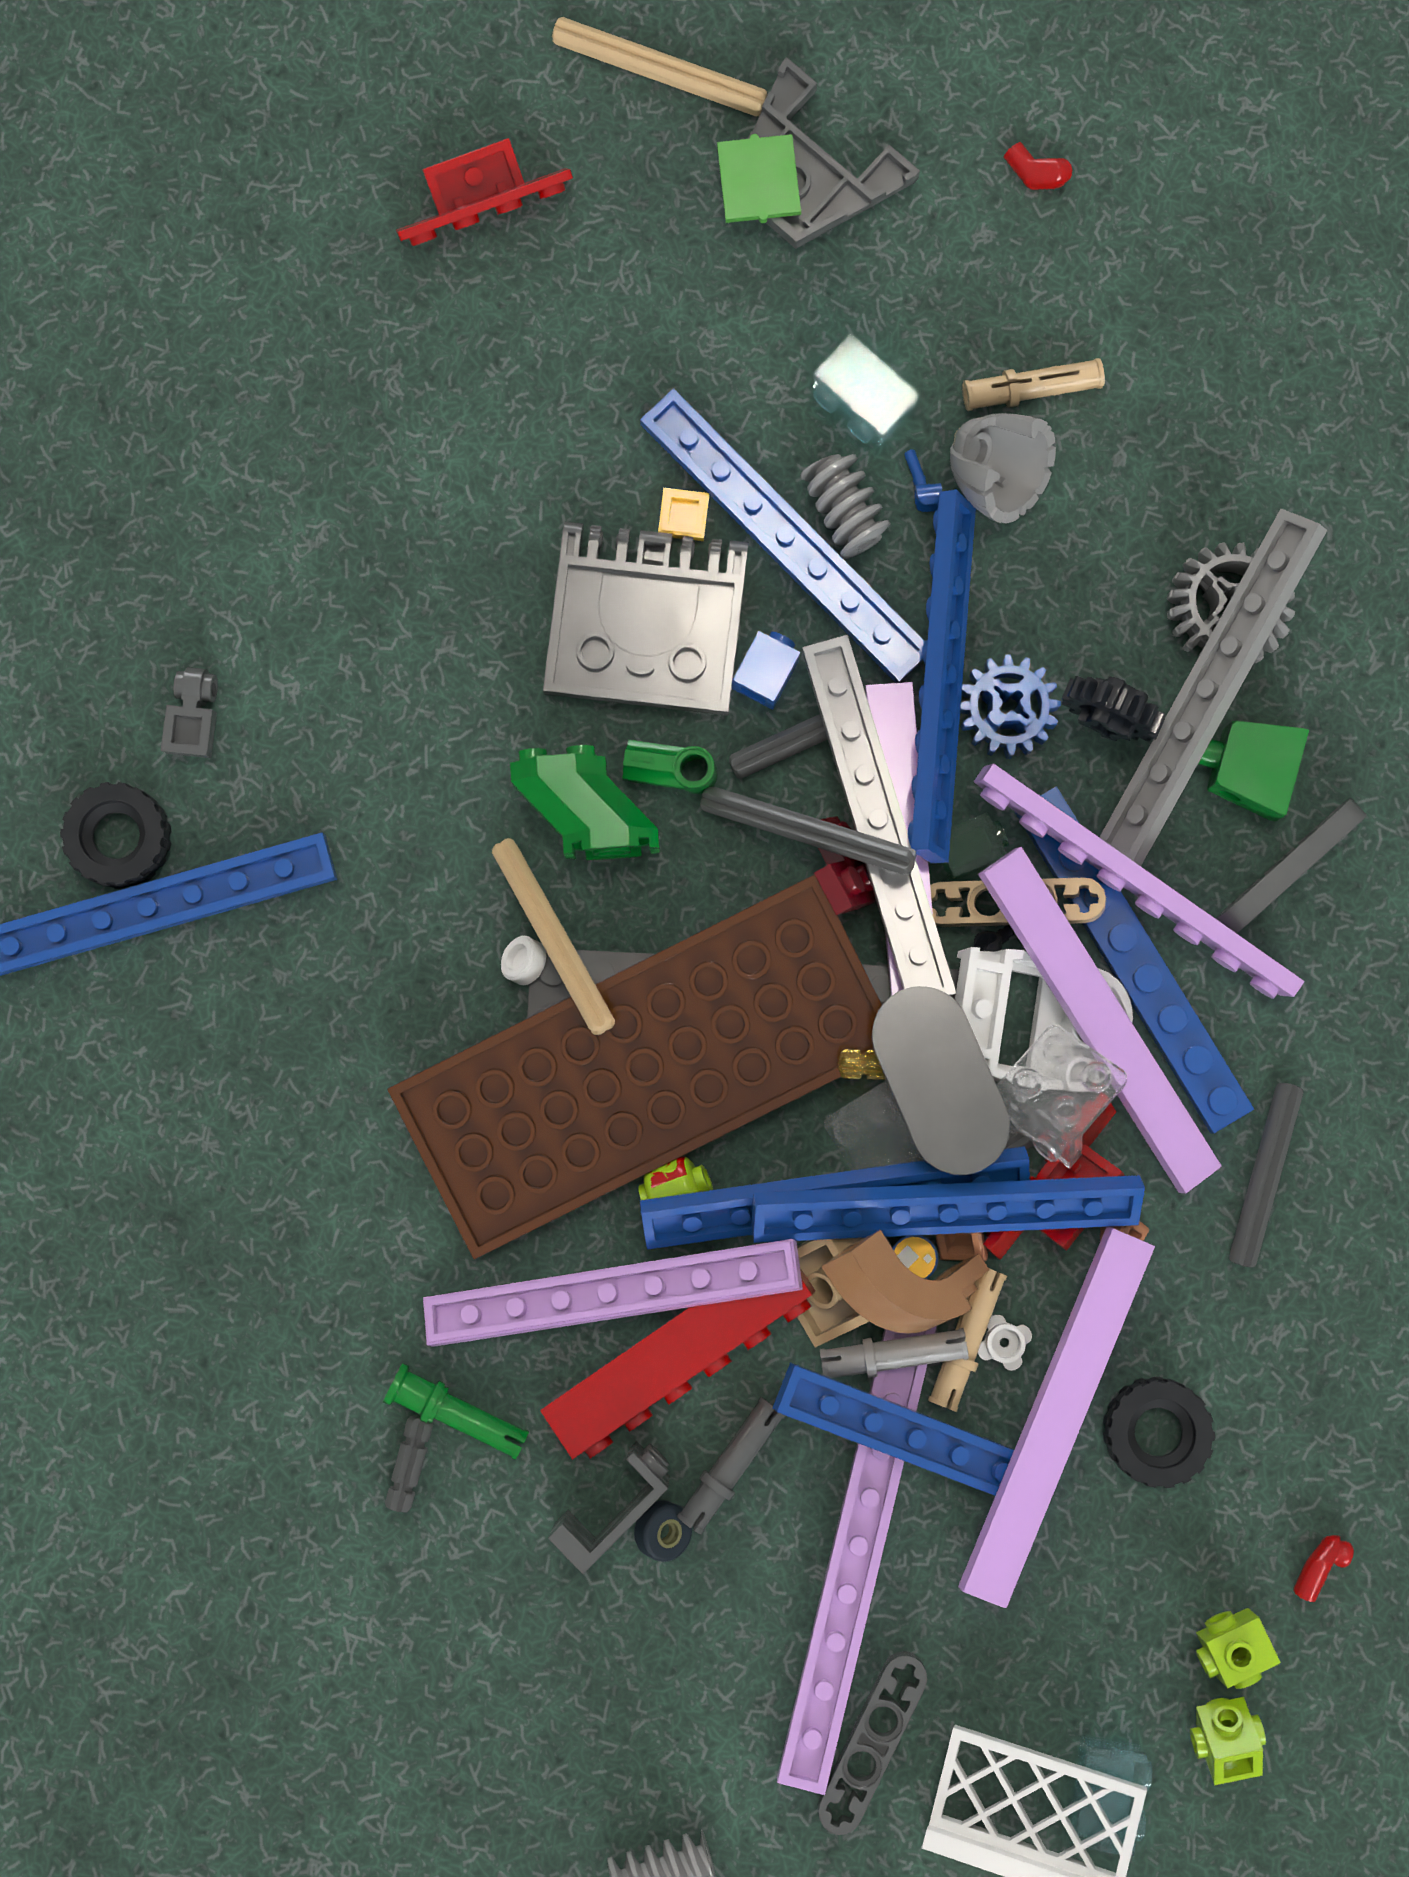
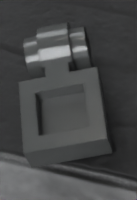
M187 667L185 671H177L174 679V696L176 699L183 700V706L166 705L161 751L165 754L202 758L212 757L217 712L212 709H203L202 706H205L207 702H215L218 692V678L216 674H209L208 669Z

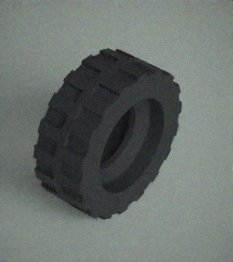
M105 782L100 783L98 787H89L84 790L83 795L79 798L76 797L70 803L72 806L68 812H65L62 819L64 825L63 829H60V838L63 839V853L71 861L69 864L86 879L115 889H124V886L129 885L136 886L145 879H151L156 874L155 871L164 865L167 860L165 856L167 851H170L172 844L169 841L170 834L172 833L171 825L167 823V814L164 809L150 795L127 783L118 782L117 784ZM113 813L129 815L137 823L140 832L139 842L135 850L128 856L119 859L104 856L97 849L94 841V832L97 824L104 817Z
M1162 1377L1141 1378L1135 1380V1383L1130 1386L1125 1385L1119 1390L1120 1394L1110 1401L1108 1405L1110 1406L1107 1415H1104L1103 1424H1105L1103 1438L1107 1444V1451L1111 1459L1129 1477L1149 1487L1163 1486L1164 1488L1175 1487V1484H1185L1191 1481L1193 1475L1196 1473L1200 1474L1205 1468L1203 1465L1207 1458H1211L1213 1453L1211 1449L1212 1442L1215 1441V1431L1212 1429V1422L1214 1421L1211 1413L1206 1410L1204 1401L1188 1387ZM1152 1408H1164L1171 1411L1178 1418L1182 1428V1436L1178 1446L1171 1453L1163 1456H1154L1144 1452L1135 1438L1137 1420L1145 1411Z

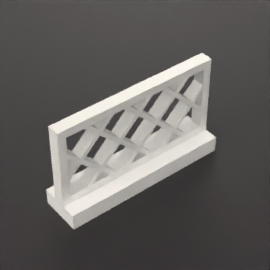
M954 1725L922 1849L1004 1877H1126L1147 1787ZM961 1741L981 1747L990 1765L967 1777L957 1759ZM992 1751L1006 1756L997 1760ZM1015 1759L1028 1762L1038 1779L1017 1792H1014L1001 1768ZM1040 1767L1054 1772L1045 1776ZM955 1770L960 1781L950 1786L953 1771ZM994 1771L1008 1797L985 1809L971 1783ZM1063 1775L1077 1778L1086 1796L1063 1808L1049 1783ZM1089 1783L1101 1786L1102 1788L1093 1792ZM1042 1787L1056 1813L1033 1825L1019 1799ZM962 1788L966 1790L978 1812L964 1821L943 1815L947 1797ZM1112 1791L1134 1797L1130 1815L1114 1824H1111L1098 1801L1099 1798ZM1091 1803L1105 1829L1081 1841L1068 1815ZM1010 1804L1014 1806L1026 1828L1012 1837L998 1833L989 1817ZM982 1820L987 1829L973 1824ZM1061 1820L1074 1845L1060 1853H1056L1046 1849L1037 1832ZM1127 1827L1122 1844L1116 1832ZM1030 1836L1035 1845L1023 1842L1022 1840ZM1110 1836L1120 1854L1116 1873L1095 1866L1086 1848ZM1079 1853L1083 1861L1071 1858V1856Z

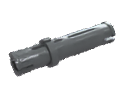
M763 1397L759 1398V1402L709 1472L707 1470L702 1472L699 1477L702 1481L682 1511L677 1514L679 1520L689 1528L693 1527V1530L700 1535L703 1534L705 1527L724 1500L730 1501L735 1495L734 1486L781 1419H784L786 1416L772 1409L773 1405Z

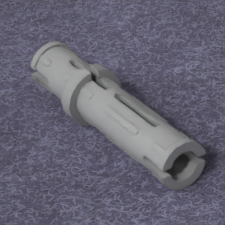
M964 1328L873 1343L872 1338L862 1339L863 1344L826 1350L820 1349L823 1375L837 1378L867 1373L868 1378L878 1377V1371L959 1359L968 1360Z

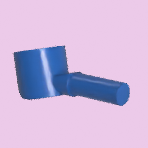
M915 450L905 452L904 456L915 486L916 508L921 512L938 510L939 492H942L941 483L926 484L925 475Z

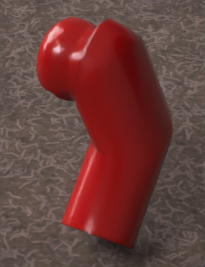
M1021 142L1013 145L1004 154V159L1023 183L1032 190L1060 188L1072 176V166L1067 159H1034Z
M1339 1535L1324 1537L1305 1562L1293 1588L1295 1594L1306 1601L1315 1602L1333 1564L1344 1568L1351 1563L1354 1555L1352 1544L1340 1540Z

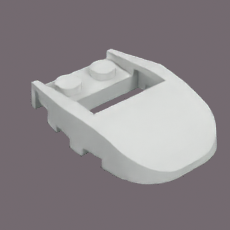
M970 947L958 951L957 958L961 959L955 1000L963 1009L994 1081L1045 1093L1046 1091L1094 1093L1110 1086L1109 1081L1025 950L1004 949L990 952L980 951L978 947ZM1098 968L1132 1022V1005L1126 989L1117 978ZM1012 971L1039 977L1026 1069L998 1063Z

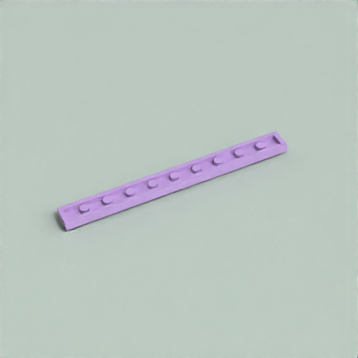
M936 1327L918 1333H898L884 1329L882 1341L934 1334ZM927 1364L878 1371V1377H873L869 1393L916 1411ZM859 1443L856 1445L777 1774V1783L822 1795H825L904 1465L903 1460Z

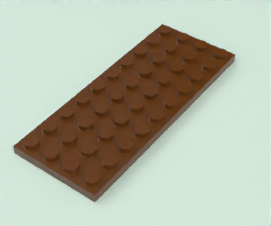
M815 874L596 983L598 991L615 1019L614 1026L604 1033L594 1035L570 996L387 1089L473 1259L877 1059L873 1051L871 1035L876 1014L882 1004Z

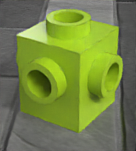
M1249 1608L1232 1614L1231 1611L1216 1614L1205 1622L1206 1628L1196 1632L1202 1648L1196 1650V1654L1205 1673L1209 1678L1216 1676L1227 1688L1235 1686L1236 1689H1242L1251 1686L1262 1678V1672L1281 1663L1260 1618Z
M1240 1697L1231 1700L1217 1698L1207 1702L1205 1705L1197 1706L1196 1727L1190 1728L1191 1742L1197 1759H1206L1214 1786L1262 1776V1745H1266L1265 1732L1258 1714L1250 1715L1245 1698Z

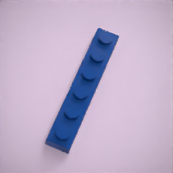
M791 1362L772 1408L783 1415L996 1496L1015 1450Z

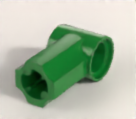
M628 740L623 761V781L682 789L692 794H702L704 789L715 785L718 777L717 767L711 754L706 749L699 746L684 748ZM692 760L704 761L708 764L706 775L698 781L686 780L683 777V770L688 762Z

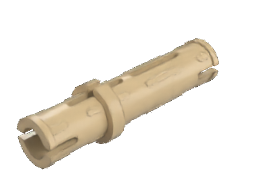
M1096 358L1091 361L1052 366L1016 373L1014 369L1004 370L1002 376L963 381V400L967 411L1006 404L1010 408L1018 406L1019 402L1023 400L1056 396L1094 388L1101 389L1105 384L1104 368L1101 359Z
M989 1269L988 1272L974 1282L978 1289L967 1297V1301L972 1309L960 1316L955 1329L964 1328L969 1359L942 1363L928 1401L957 1412L958 1404L970 1372H976L979 1363L974 1361L1004 1280L1006 1281V1275Z

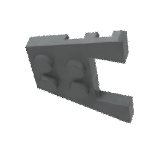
M786 57L779 67L778 76L771 91L767 94L762 105L761 114L748 139H750L752 134H757L759 138L790 134L793 136L801 215L768 218L766 224L797 249L914 184L919 178L920 170L892 146L888 145L859 178L853 176L790 122L791 118L816 93L817 82Z

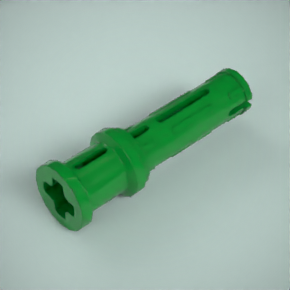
M402 1363L383 1403L391 1405L393 1402L400 1404L419 1414L420 1421L427 1423V1421L432 1423L436 1419L516 1460L522 1447L506 1440L504 1437L508 1436L523 1444L528 1436V1430H523L448 1394L449 1388L445 1386V1383L441 1381L435 1384L410 1372L409 1365Z

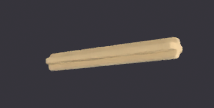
M565 17L558 18L555 23L552 37L553 42L558 46L750 115L760 116L762 105L767 97V91L763 88Z
M507 838L501 843L495 844L492 849L493 856L588 1028L594 1035H600L606 1030L611 1029L615 1024L614 1017L515 841Z

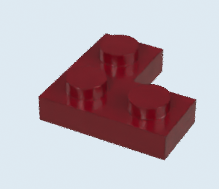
M838 816L821 819L851 829L846 822L840 821ZM818 848L827 866L814 872L836 915L866 907L876 901L865 862L862 863V861Z

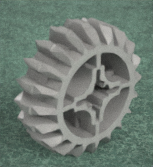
M1225 542L1217 545L1215 553L1205 547L1198 553V561L1188 558L1183 564L1185 573L1178 572L1174 576L1172 582L1178 589L1171 590L1167 595V600L1178 606L1171 608L1167 612V618L1173 621H1182V623L1174 628L1172 633L1175 637H1180L1186 633L1189 635L1190 639L1183 646L1184 651L1189 652L1196 645L1201 647L1202 650L1204 649L1220 619L1217 615L1225 608V603L1232 598L1239 583L1228 582L1222 576L1217 578L1214 573L1232 572L1244 576L1259 548L1251 556H1247L1244 542L1238 543L1234 547L1232 554ZM1198 586L1205 592L1202 597L1208 602L1210 608L1209 616L1204 622L1198 613L1196 605ZM1295 592L1292 593L1287 603H1290L1295 598ZM1285 606L1254 663H1258L1264 658V651L1273 653L1279 647L1276 638L1283 639L1288 635L1290 630L1284 622L1290 621L1294 617L1295 611Z

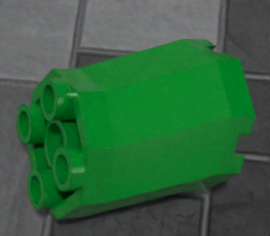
M570 746L566 748V754L547 755V750L542 748L524 749L518 752L519 761L510 763L511 783L563 838V853L566 859L576 860L575 850L585 851L586 860L591 861L641 857V847L649 846L651 854L660 853L658 828L608 777L605 756H597L595 754V746Z

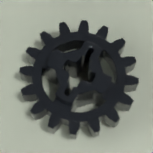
M1075 676L1074 679L1070 678L1061 698L1063 700L1062 705L1070 708L1069 712L1079 715L1078 723L1113 741L1118 739L1138 741L1139 738L1150 742L1151 739L1156 740L1165 720V713L1158 711L1159 707L1157 705L1147 703L1148 695L1145 692L1139 691L1126 684L1124 680L1109 676L1108 679L1097 677L1096 679L1092 677L1084 679L1080 676Z

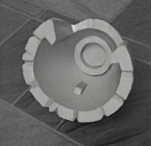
M1006 413L990 414L971 419L956 431L954 443L950 448L952 474L966 499L989 519L999 523L1014 522L1019 519V514L1025 515L1026 510L1031 509L1039 499L1037 494H1043L1052 474L1049 467L1054 466L1056 447L1053 446L1055 443L1054 432L1051 431L1052 428L1047 425L1046 421L1034 416Z

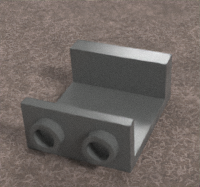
M636 1441L629 1448L626 1460L648 1484L596 1537L569 1510L554 1523L548 1539L582 1574L668 1489L670 1475L667 1473L669 1471L667 1467L670 1464L652 1444L649 1443L643 1448Z

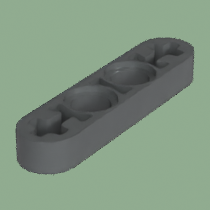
M1352 798L1347 799L1298 842V847H1293L1264 873L1265 877L1257 879L1215 919L1235 933H1238L1353 830L1367 814Z
M906 1651L896 1652L889 1656L884 1663L829 1776L825 1795L821 1794L817 1804L819 1820L830 1833L836 1835L848 1834L854 1831L860 1824L925 1690L927 1683L926 1669L920 1658L913 1653ZM908 1663L913 1665L912 1672L917 1680L914 1684L906 1682L903 1685L899 1697L901 1700L907 1701L905 1707H902L892 1697L880 1694L883 1689H886L891 1695L893 1694L897 1685V1678L892 1671L895 1667L903 1670ZM878 1707H888L897 1716L896 1724L888 1732H877L869 1724L871 1713ZM856 1752H867L875 1759L874 1770L866 1777L854 1776L848 1770V1760ZM842 1778L852 1788L864 1790V1792L859 1796L852 1790L847 1802L848 1809L852 1814L850 1817L841 1815L838 1821L832 1820V1812L827 1805L830 1802L838 1804L845 1793V1787L842 1784H837V1782Z

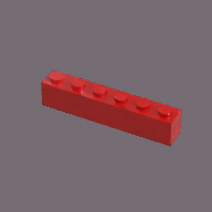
M800 1268L803 1290L687 1308L540 1410L571 1459L573 1460L584 1451L589 1459L594 1457L613 1443L609 1436L610 1433L622 1425H625L629 1432L653 1416L648 1407L664 1397L668 1405L692 1389L688 1380L702 1370L707 1377L712 1376L732 1362L727 1354L742 1343L747 1350L753 1348L772 1334L767 1326L783 1315L787 1323H789L812 1307L807 1298L813 1295L816 1290Z

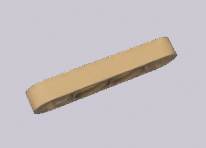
M1090 878L1042 879L1057 904L1056 888H1065L1064 898L1079 897L1080 889L1083 888L1089 889L1090 896L1098 897V903L1090 904L1089 912L1087 913L1080 912L1077 904H1064L1066 912L1064 915L1070 924L1093 922L1101 917L1106 907L1105 892L1095 880ZM982 881L937 882L930 885L932 902L937 901L938 893L942 892L946 894L950 901H963L960 892L969 891L967 906L970 917H961L963 913L961 907L947 908L946 916L939 917L937 911L932 908L936 926L1010 925L1001 910L992 916H984L976 910L975 903L977 897L982 892L988 891Z

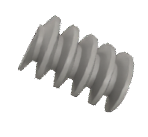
M837 454L822 458L805 468L800 474L802 480L811 481L807 487L809 495L819 497L815 503L817 511L828 513L824 519L825 527L830 530L837 529L832 536V541L838 546L846 545L840 552L843 559L857 556L876 545L882 539L881 534L891 525L889 520L875 522L873 519L882 510L881 504L868 506L865 504V501L874 493L873 488L858 489L856 486L866 476L865 472L857 471L850 473L848 470L857 461L856 454L843 457Z
M702 1829L700 1845L695 1846L686 1833L682 1835L681 1851L677 1852L669 1839H667L663 1843V1856L659 1858L650 1845L645 1846L643 1863H639L631 1851L626 1852L625 1868L623 1869L619 1868L613 1857L607 1858L610 1877H716L709 1847Z

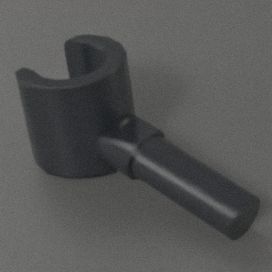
M1006 925L997 932H980L974 938V947L980 948V951L1002 950V944L1007 942L1015 932L1010 925Z

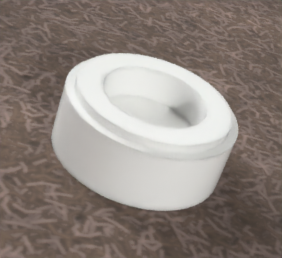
M519 936L510 942L501 960V970L504 977L523 986L534 982L542 973L546 963V950L543 944L528 936Z

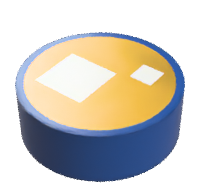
M921 1235L902 1236L893 1244L892 1249L897 1257L911 1272L924 1279H928L935 1272L938 1265V1253L934 1244L929 1239Z

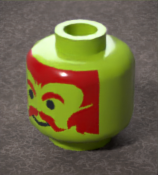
M681 1156L645 1174L644 1183L639 1185L638 1189L640 1199L646 1200L713 1190L709 1174L703 1165L695 1167L689 1158Z

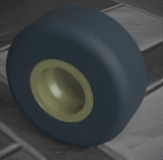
M659 1500L636 1521L634 1529L635 1542L643 1554L654 1560L667 1562L676 1559L686 1550L691 1540L692 1527L689 1528L677 1518V1514L683 1509L681 1506L670 1501ZM668 1524L669 1532L666 1537L661 1538V1530Z

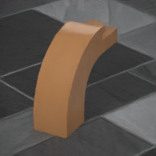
M881 1230L851 1244L822 1265L823 1270L838 1293L858 1314L881 1328L898 1333L923 1332L971 1310L972 1307L966 1298L978 1289L974 1282L989 1271L980 1254H977L951 1266L934 1280L921 1278L911 1272L900 1261Z

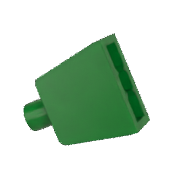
M1244 721L1230 722L1223 729L1220 741L1211 739L1198 763L1199 765L1212 768L1207 791L1270 821H1278L1287 814L1309 730Z

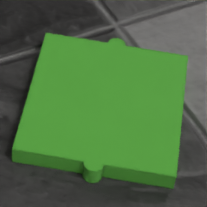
M752 134L750 139L717 142L725 223L759 220L760 223H766L768 218L801 215L792 134L761 138L757 134Z

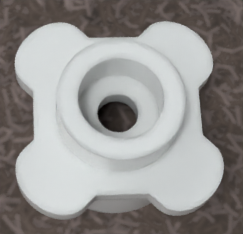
M993 1315L990 1318L987 1326L988 1331L981 1342L978 1355L983 1360L994 1359L1003 1363L1007 1370H1016L1022 1365L1021 1356L1025 1351L1026 1344L1032 1339V1333L1025 1325L1015 1326L1007 1323L1003 1316ZM1007 1338L1009 1341L1008 1346L1002 1347L1000 1340Z

